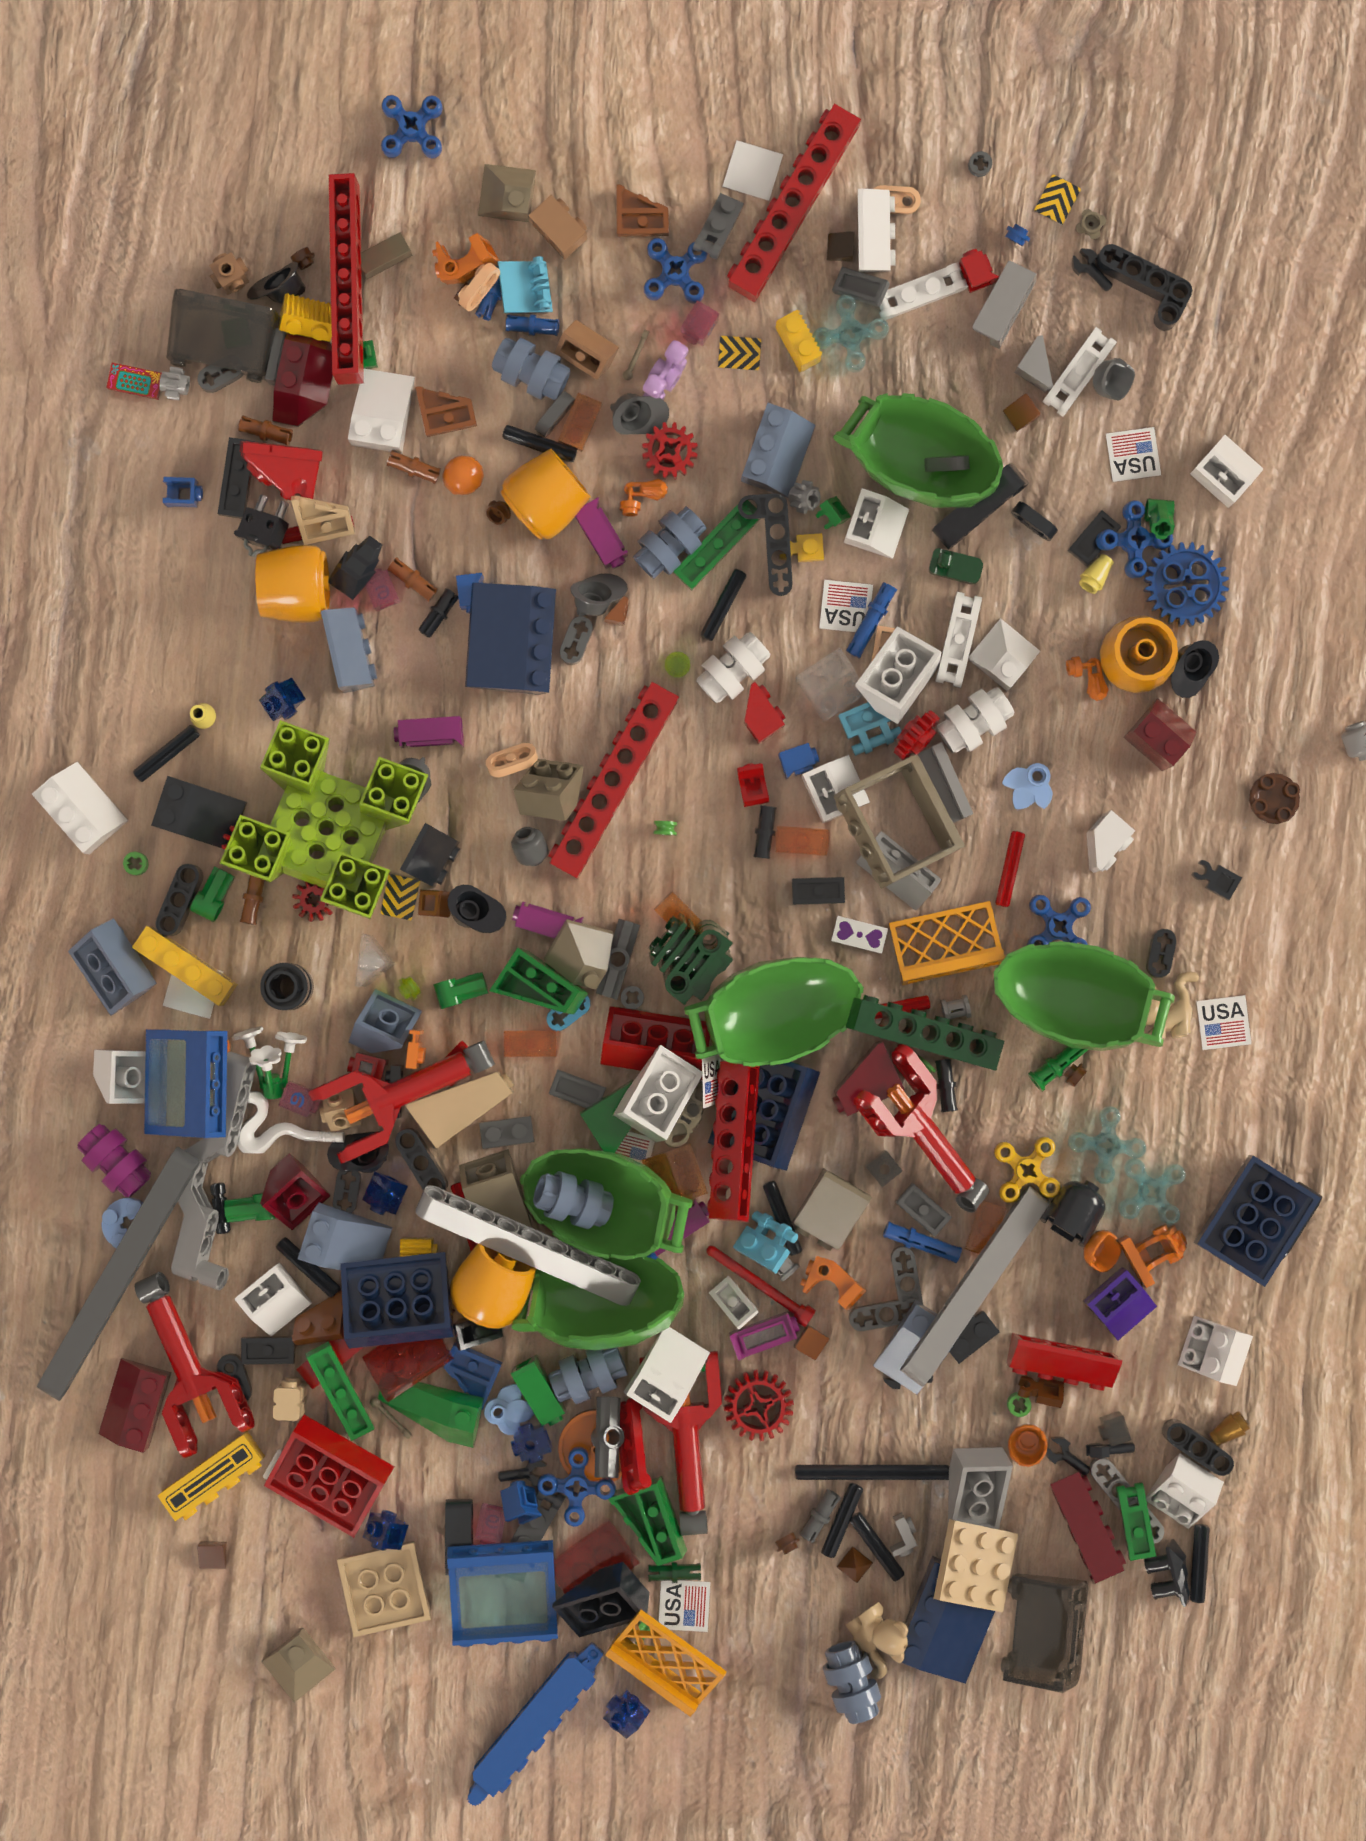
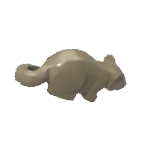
M703 1081L694 1089L670 1135L664 1141L667 1146L672 1148L683 1146L688 1141L690 1133L692 1134L700 1124L705 1108L703 1109ZM686 1135L681 1142L673 1141L674 1137Z

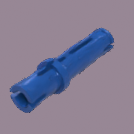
M885 582L882 583L873 602H870L867 606L869 607L867 614L846 649L848 653L861 658L878 623L888 612L886 609L897 592L895 587Z
M888 1221L884 1229V1238L900 1242L906 1248L914 1247L957 1263L960 1258L962 1247H957L918 1233L915 1228L907 1229Z

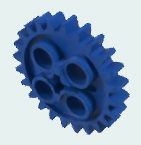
M1183 542L1178 544V550L1173 545H1170L1168 553L1164 550L1159 552L1161 560L1156 557L1151 560L1156 567L1149 566L1147 568V572L1151 576L1145 577L1143 581L1150 583V586L1143 589V591L1151 593L1152 596L1146 602L1154 601L1155 605L1151 610L1156 611L1160 609V619L1165 615L1169 616L1168 624H1171L1175 619H1178V627H1181L1185 620H1187L1189 627L1194 625L1195 619L1199 624L1204 623L1203 615L1211 619L1213 617L1211 609L1218 612L1221 607L1217 602L1223 603L1226 601V598L1221 595V593L1229 591L1228 587L1222 586V583L1229 580V577L1221 576L1226 567L1218 568L1217 564L1221 558L1212 560L1211 557L1214 551L1211 550L1207 554L1203 553L1204 545H1201L1197 550H1195L1194 542H1191L1187 549H1185ZM1193 564H1198L1202 567V576H1196L1192 573L1191 568ZM1166 568H1174L1177 571V578H1168ZM1184 580H1186V583H1193L1201 580L1209 581L1208 584H1195L1188 589L1186 588V586H1179L1172 589L1163 588L1164 585H1178L1182 583ZM1196 590L1205 592V602H1200L1196 599ZM1170 593H1176L1180 596V605H1174L1170 602Z

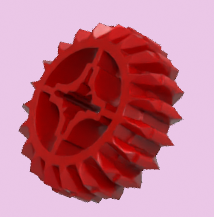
M757 1369L753 1370L754 1378L751 1379L748 1373L744 1372V1382L736 1377L734 1381L738 1387L728 1386V1390L733 1393V1396H724L725 1401L731 1402V1404L723 1406L724 1411H732V1413L726 1416V1421L736 1420L731 1425V1429L736 1430L741 1426L739 1436L743 1437L749 1431V1440L753 1441L755 1433L759 1434L760 1441H764L763 1433L768 1432L769 1438L773 1439L774 1434L772 1430L774 1428L780 1434L783 1432L782 1427L779 1425L780 1422L787 1426L790 1423L784 1415H793V1410L786 1408V1406L794 1405V1401L792 1399H785L792 1394L791 1390L786 1389L782 1391L786 1386V1382L783 1380L776 1384L778 1380L777 1374H774L769 1380L767 1370H764L762 1378L758 1377ZM754 1385L767 1386L773 1389L776 1394L761 1395ZM745 1389H748L750 1401L743 1405V1408L737 1410L739 1396ZM753 1394H755L757 1400L759 1399L760 1403H766V1405H763L764 1417L757 1408H751V1405L755 1406ZM780 1401L779 1412L770 1422L767 1411L774 1403ZM745 1415L746 1417L751 1415L757 1416L762 1425L749 1424L741 1417Z

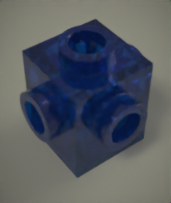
M293 678L280 683L276 681L265 688L266 693L259 699L272 721L282 717L284 720L293 717L298 712L296 708L306 700Z
M374 1171L362 1200L371 1205L370 1210L377 1214L384 1215L385 1212L396 1215L408 1186L394 1177Z
M528 1423L518 1427V1432L514 1433V1441H511L512 1450L515 1457L520 1456L522 1462L528 1460L529 1463H534L544 1459V1454L552 1452L553 1447L545 1425L533 1426L532 1423ZM527 1441L534 1442V1445H529Z
M392 1511L370 1512L363 1538L372 1543L371 1546L378 1550H401L409 1525L396 1518L397 1514Z
M626 1690L619 1697L615 1694L606 1704L608 1711L603 1719L609 1723L613 1730L619 1732L627 1739L640 1728L650 1710L640 1702L637 1696Z

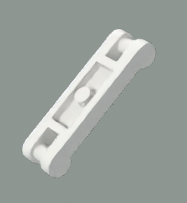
M959 262L887 290L880 306L881 312L879 314L881 320L891 319L967 289V282L965 279H962L960 274L962 270ZM951 277L953 284L946 286L944 279ZM894 298L897 306L890 307L888 300Z
M1097 327L1042 401L1048 407L1051 405L1057 409V413L1064 417L1092 378L1095 369L1104 361L1117 343L1113 338L1108 339L1102 335V331ZM1097 343L1103 349L1099 352L1092 345ZM1059 391L1068 396L1065 402L1056 396Z
M956 592L935 682L953 683V686L961 688L982 597L974 596V598L964 596L965 593ZM962 606L971 608L970 614L962 613ZM948 664L958 666L956 673L947 671Z

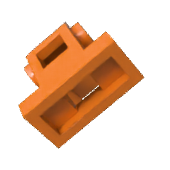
M478 233L468 238L471 242L468 254L458 260L452 259L445 246L440 245L437 241L436 249L432 250L433 256H436L438 262L435 263L437 278H440V281L447 285L463 284L475 277L476 270L482 264L492 263L494 266H498L497 262L500 260L488 240Z
M1164 1224L1152 1231L1154 1235L1136 1245L1133 1244L1131 1238L1127 1235L1117 1240L1122 1246V1251L1138 1280L1145 1288L1155 1284L1149 1273L1155 1266L1166 1260L1172 1264L1184 1257L1183 1253L1187 1248V1240L1181 1230L1178 1231L1175 1225L1167 1227ZM1159 1241L1165 1252L1151 1259L1146 1247Z
M816 1256L815 1260L810 1259L805 1274L809 1275L808 1279H802L800 1285L804 1286L803 1292L808 1294L820 1281L829 1280L833 1282L839 1291V1300L837 1302L847 1310H850L867 1291L835 1261ZM827 1266L829 1272L827 1275H823L822 1269Z

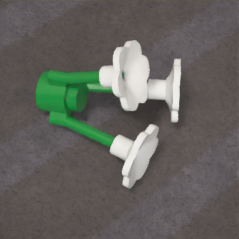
M262 1026L234 1034L231 1037L232 1040H244L246 1048L250 1050L251 1057L249 1061L251 1064L256 1065L260 1089H263L265 1099L283 1097L284 1088L289 1087L288 1074L291 1054L294 1053L295 1044L305 1043L307 1037L292 1032H277L275 1035L276 1039L285 1042L284 1051L286 1055L282 1078H280L279 1074H271V1069L273 1068L272 1064L280 1061L281 1049L273 1048L269 1045L263 1046L261 1049H255L257 1045L254 1037L263 1031Z

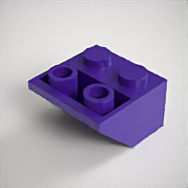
M1123 1267L1117 1270L1083 1300L1117 1341L1157 1307L1142 1286Z

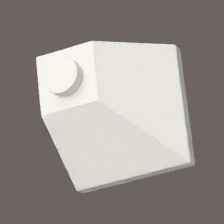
M1000 618L970 654L968 660L1004 690L1008 691L1032 663L1040 650Z
M94 1050L93 1077L106 1103H145L146 1051Z

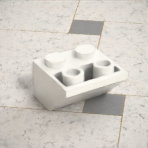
M1224 435L1190 474L1229 508L1253 483L1263 468Z
M862 488L844 543L893 559L909 509L887 496Z
M849 755L819 766L801 776L822 824L843 815L837 809L833 795L860 781ZM865 790L853 795L859 807L870 803Z
M1112 810L1103 813L1086 833L1089 870L1093 873L1107 871L1117 860L1114 857L1117 851H1124L1134 840L1131 835L1135 830Z
M281 1263L271 1268L235 1298V1301L248 1317L270 1336H273L312 1304L311 1300Z
M1194 1316L1178 1365L1216 1381L1237 1386L1253 1336Z
M1179 1453L1166 1465L1147 1494L1146 1501L1189 1529L1216 1505L1224 1482Z

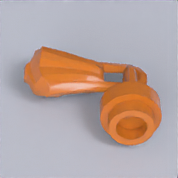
M659 478L648 482L627 483L624 491L628 495V500L620 502L622 515L628 517L638 515L641 503L633 500V496L647 497L656 501L664 498L668 491L666 483ZM632 486L640 487L639 492H633Z
M1075 656L1071 657V660H1067V674L1069 676L1072 675L1074 678L1081 677L1083 669H1087V694L1096 701L1103 700L1107 696L1109 688L1103 678L1099 659L1091 658L1087 662L1082 663L1081 658ZM1097 666L1098 673H1092V667Z

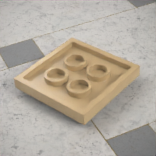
M949 1519L933 1599L1003 1612L1018 1534Z
M415 1541L337 1559L354 1637L431 1620L432 1617Z

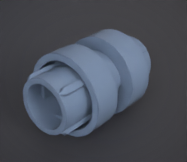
M510 338L504 339L497 349L492 362L493 370L502 374L501 381L514 387L523 382L528 385V394L540 400L545 396L556 400L562 394L571 373L569 367L561 364V357L547 350L540 356L535 353L536 345L523 338H520L517 342Z
M687 506L677 515L669 510L658 521L662 529L657 534L648 530L638 540L642 548L633 558L653 579L662 571L671 575L681 565L677 557L683 551L688 555H692L702 545L698 537L707 528Z
M561 1171L556 1172L555 1175L548 1173L542 1175L536 1185L533 1198L535 1207L544 1210L545 1217L563 1221L567 1215H570L572 1225L585 1229H590L593 1225L599 1227L605 1225L610 1218L614 1202L612 1194L604 1191L601 1183L584 1179L580 1185H577L576 1176Z
M618 1347L607 1350H585L587 1358L577 1361L574 1355L559 1360L560 1369L548 1374L558 1401L561 1403L572 1398L577 1405L591 1399L590 1390L597 1387L600 1388L603 1394L618 1388L616 1379L628 1375Z
M855 1641L842 1642L828 1648L825 1652L828 1662L823 1666V1671L827 1684L837 1686V1690L831 1695L836 1711L838 1713H845L846 1719H848L850 1724L862 1723L877 1716L879 1712L877 1702L881 1699V1693L875 1679H867V1675L872 1671L867 1652L859 1651Z

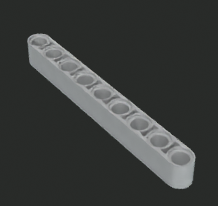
M425 1187L416 1207V1214L430 1223L619 1305H629L641 1283L639 1276L632 1271L600 1257L585 1253L554 1237L439 1187Z
M1028 1186L1021 1193L1018 1200L1011 1207L905 1360L900 1371L921 1387L928 1382L1050 1204L1048 1199L1031 1186Z

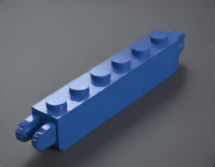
M591 1642L579 1654L577 1652H568L475 1764L473 1771V1781L475 1782L470 1787L467 1798L472 1806H479L489 1794L494 1797L498 1791L503 1793L512 1781L510 1779L511 1775L515 1771L521 1772L529 1761L526 1757L533 1750L536 1753L544 1744L545 1739L543 1737L549 1730L553 1732L562 1721L560 1716L564 1711L570 1712L579 1701L577 1698L578 1694L582 1690L587 1691L596 1680L593 1677L595 1675V1667L604 1654L602 1649Z

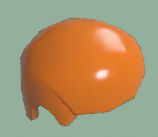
M461 455L451 459L446 464L442 478L444 486L452 494L469 495L481 486L484 474L481 464L475 458Z
M1100 1230L1092 1234L1086 1246L1083 1247L1086 1263L1098 1272H1107L1113 1268L1119 1260L1122 1246L1116 1241L1117 1236L1106 1230Z
M1023 1424L1014 1428L1008 1439L1009 1456L1020 1466L1031 1467L1040 1463L1045 1457L1048 1444L1044 1431L1031 1424Z

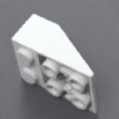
M669 1327L660 1332L624 1390V1393L671 1423L687 1398L710 1352Z

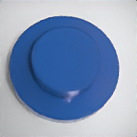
M1017 224L1013 228L1010 226L1006 228L1008 232L1005 237L1021 246H1024L1026 241L1029 242L1030 238L1026 236L1028 230Z

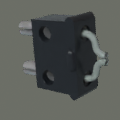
M265 495L259 496L254 509L246 507L240 525L234 531V534L244 541V547L249 550V556L255 557L256 554L266 552L267 549L275 550L281 548V543L289 526V523L283 520L289 506L287 502L280 501L275 516L263 512L268 501V497ZM247 543L262 547L263 549H257L253 552Z

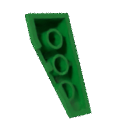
M383 1373L378 1399L448 1442L474 1448L484 1402L483 1397Z

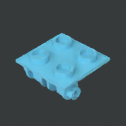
M534 257L533 261L497 262L498 269H500L499 279L504 313L553 312L546 261H543V257Z

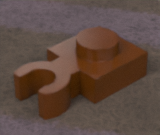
M1028 1376L1020 1377L1018 1396L1022 1398L1033 1396L1036 1397L1035 1403L1057 1408L1062 1407L1064 1402V1382L1039 1377L1036 1382Z

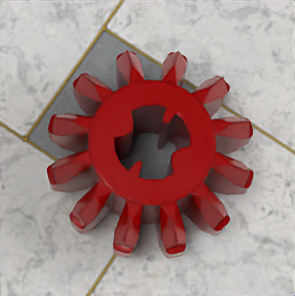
M305 882L307 887L305 889L298 884L296 888L302 893L301 895L293 894L292 898L300 900V903L294 904L293 908L299 909L303 907L299 913L301 918L305 917L308 912V921L310 922L314 921L315 913L319 921L324 920L322 911L332 915L333 912L327 907V903L317 901L319 905L315 906L308 902L309 898L312 899L310 897L312 893L321 898L324 888Z

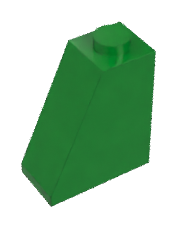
M633 1079L580 1112L583 1120L605 1152L615 1153L631 1129L630 1125L613 1114L624 1094L633 1083Z
M537 1354L514 1366L511 1376L540 1424L543 1426L548 1423L549 1426H552L563 1420L562 1415L565 1414L566 1408L562 1402L558 1401L550 1379Z

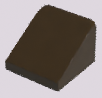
M848 231L828 234L827 260L852 262L855 232Z

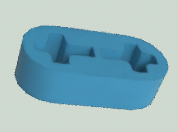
M587 995L585 998V1009L581 1010L578 1008L574 1015H567L563 1019L565 1023L563 1026L552 1024L551 1021L554 1020L553 1014L555 1012L559 1015L563 1013L552 1009L547 1015L548 1026L556 1031L566 1029L590 1009L591 1000Z

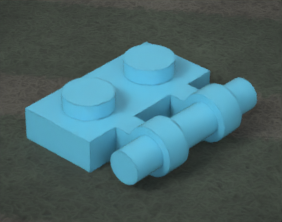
M869 702L838 715L847 738L850 739L858 735L860 743L851 746L855 756L863 752L868 754L873 751V748L886 743L889 745L893 743L894 739L902 732L899 726L890 730L887 723L891 720L876 712ZM879 727L882 734L868 739L866 732Z
M755 1211L752 1215V1220L757 1222L758 1226L755 1230L746 1226L733 1248L776 1274L790 1254V1251L783 1247L787 1240L795 1243L798 1239V1234L793 1232L792 1228L785 1223L780 1224L774 1221L773 1216ZM769 1230L776 1233L773 1240L765 1236Z

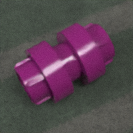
M98 1124L77 1145L78 1149L85 1155L81 1161L92 1173L99 1168L105 1173L106 1176L101 1182L112 1193L119 1190L125 1197L130 1198L151 1178V1172L144 1166L147 1159L137 1149L129 1153L123 1147L127 1139L117 1128L110 1131L105 1125Z

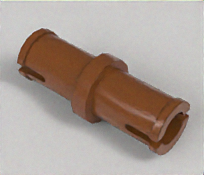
M244 415L239 421V432L258 436L260 440L267 441L269 439L287 446L292 441V429L273 425L271 421L265 420L262 422Z
M394 450L391 451V456H389L387 461L388 467L406 472L409 477L417 476L436 484L441 468L421 462L418 457L413 459Z
M398 557L394 559L387 571L403 581L406 588H412L428 602L438 591L437 587H434L420 576L421 573L418 570H412L400 561Z
M250 875L247 891L243 893L242 899H245L240 922L251 925L257 924L259 906L264 900L262 892L265 880Z

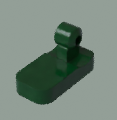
M936 548L933 551L929 565V573L932 575L971 585L979 581L983 569L981 559L941 548Z

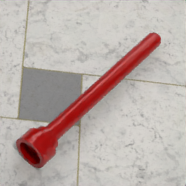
M710 1245L707 1247L706 1252L709 1256L792 1312L793 1316L797 1319V1323L804 1328L807 1326L816 1312L814 1308L808 1304L806 1306L797 1304L715 1246Z

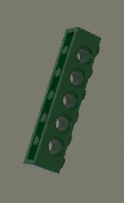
M864 995L863 999L854 997L845 1028L994 1071L997 1070L1005 1042L996 1038L997 1033L982 1029L981 1034L973 1032L974 1026L960 1022L957 1027L949 1025L950 1019L936 1015L934 1020L926 1018V1012L911 1009L910 1013L902 1011V1005L888 1002L887 1006L878 1004V998ZM878 1012H881L882 1021L876 1024L875 1016ZM904 1018L906 1027L903 1031H900L899 1022ZM928 1025L930 1032L929 1035L926 1038H924L922 1035V1031L924 1027ZM951 1032L953 1034V1041L948 1045L946 1037ZM975 1039L976 1048L971 1052L970 1043Z

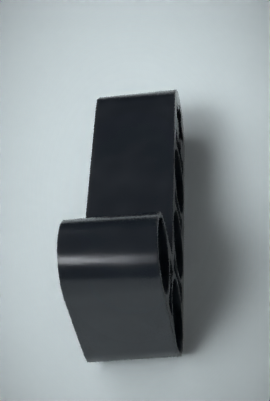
M1107 244L1098 254L1096 267L1102 273L1160 301L1153 318L1154 324L1159 330L1169 331L1175 326L1192 295L1193 290L1190 282L1114 244ZM1108 255L1112 256L1110 263L1106 261ZM1122 260L1124 261V263L1119 269L1117 267L1120 264V261ZM1126 267H1136L1138 274L1130 275ZM1149 278H1158L1161 281V286H1153ZM1173 289L1182 290L1184 298L1175 297ZM1161 312L1171 313L1173 321H1165L1161 316Z
M1009 463L1003 468L999 485L993 494L972 507H957L939 522L932 531L948 550L951 549L1007 500L1022 491L1029 482L1013 463Z
M776 493L744 496L738 503L739 514L745 519L765 520L769 588L775 595H787L793 585L787 500L781 494ZM773 498H778L783 503V509L779 513H773L768 508V503ZM746 500H752L757 504V511L752 515H747L742 510V504ZM775 524L783 526L785 534L781 539H774L770 535V528ZM777 550L783 551L786 554V562L781 566L775 565L771 559L772 554ZM788 568V574L782 573L783 581H788V586L783 588V592H779V589L773 586V582L778 581V573L772 575V569L781 570Z

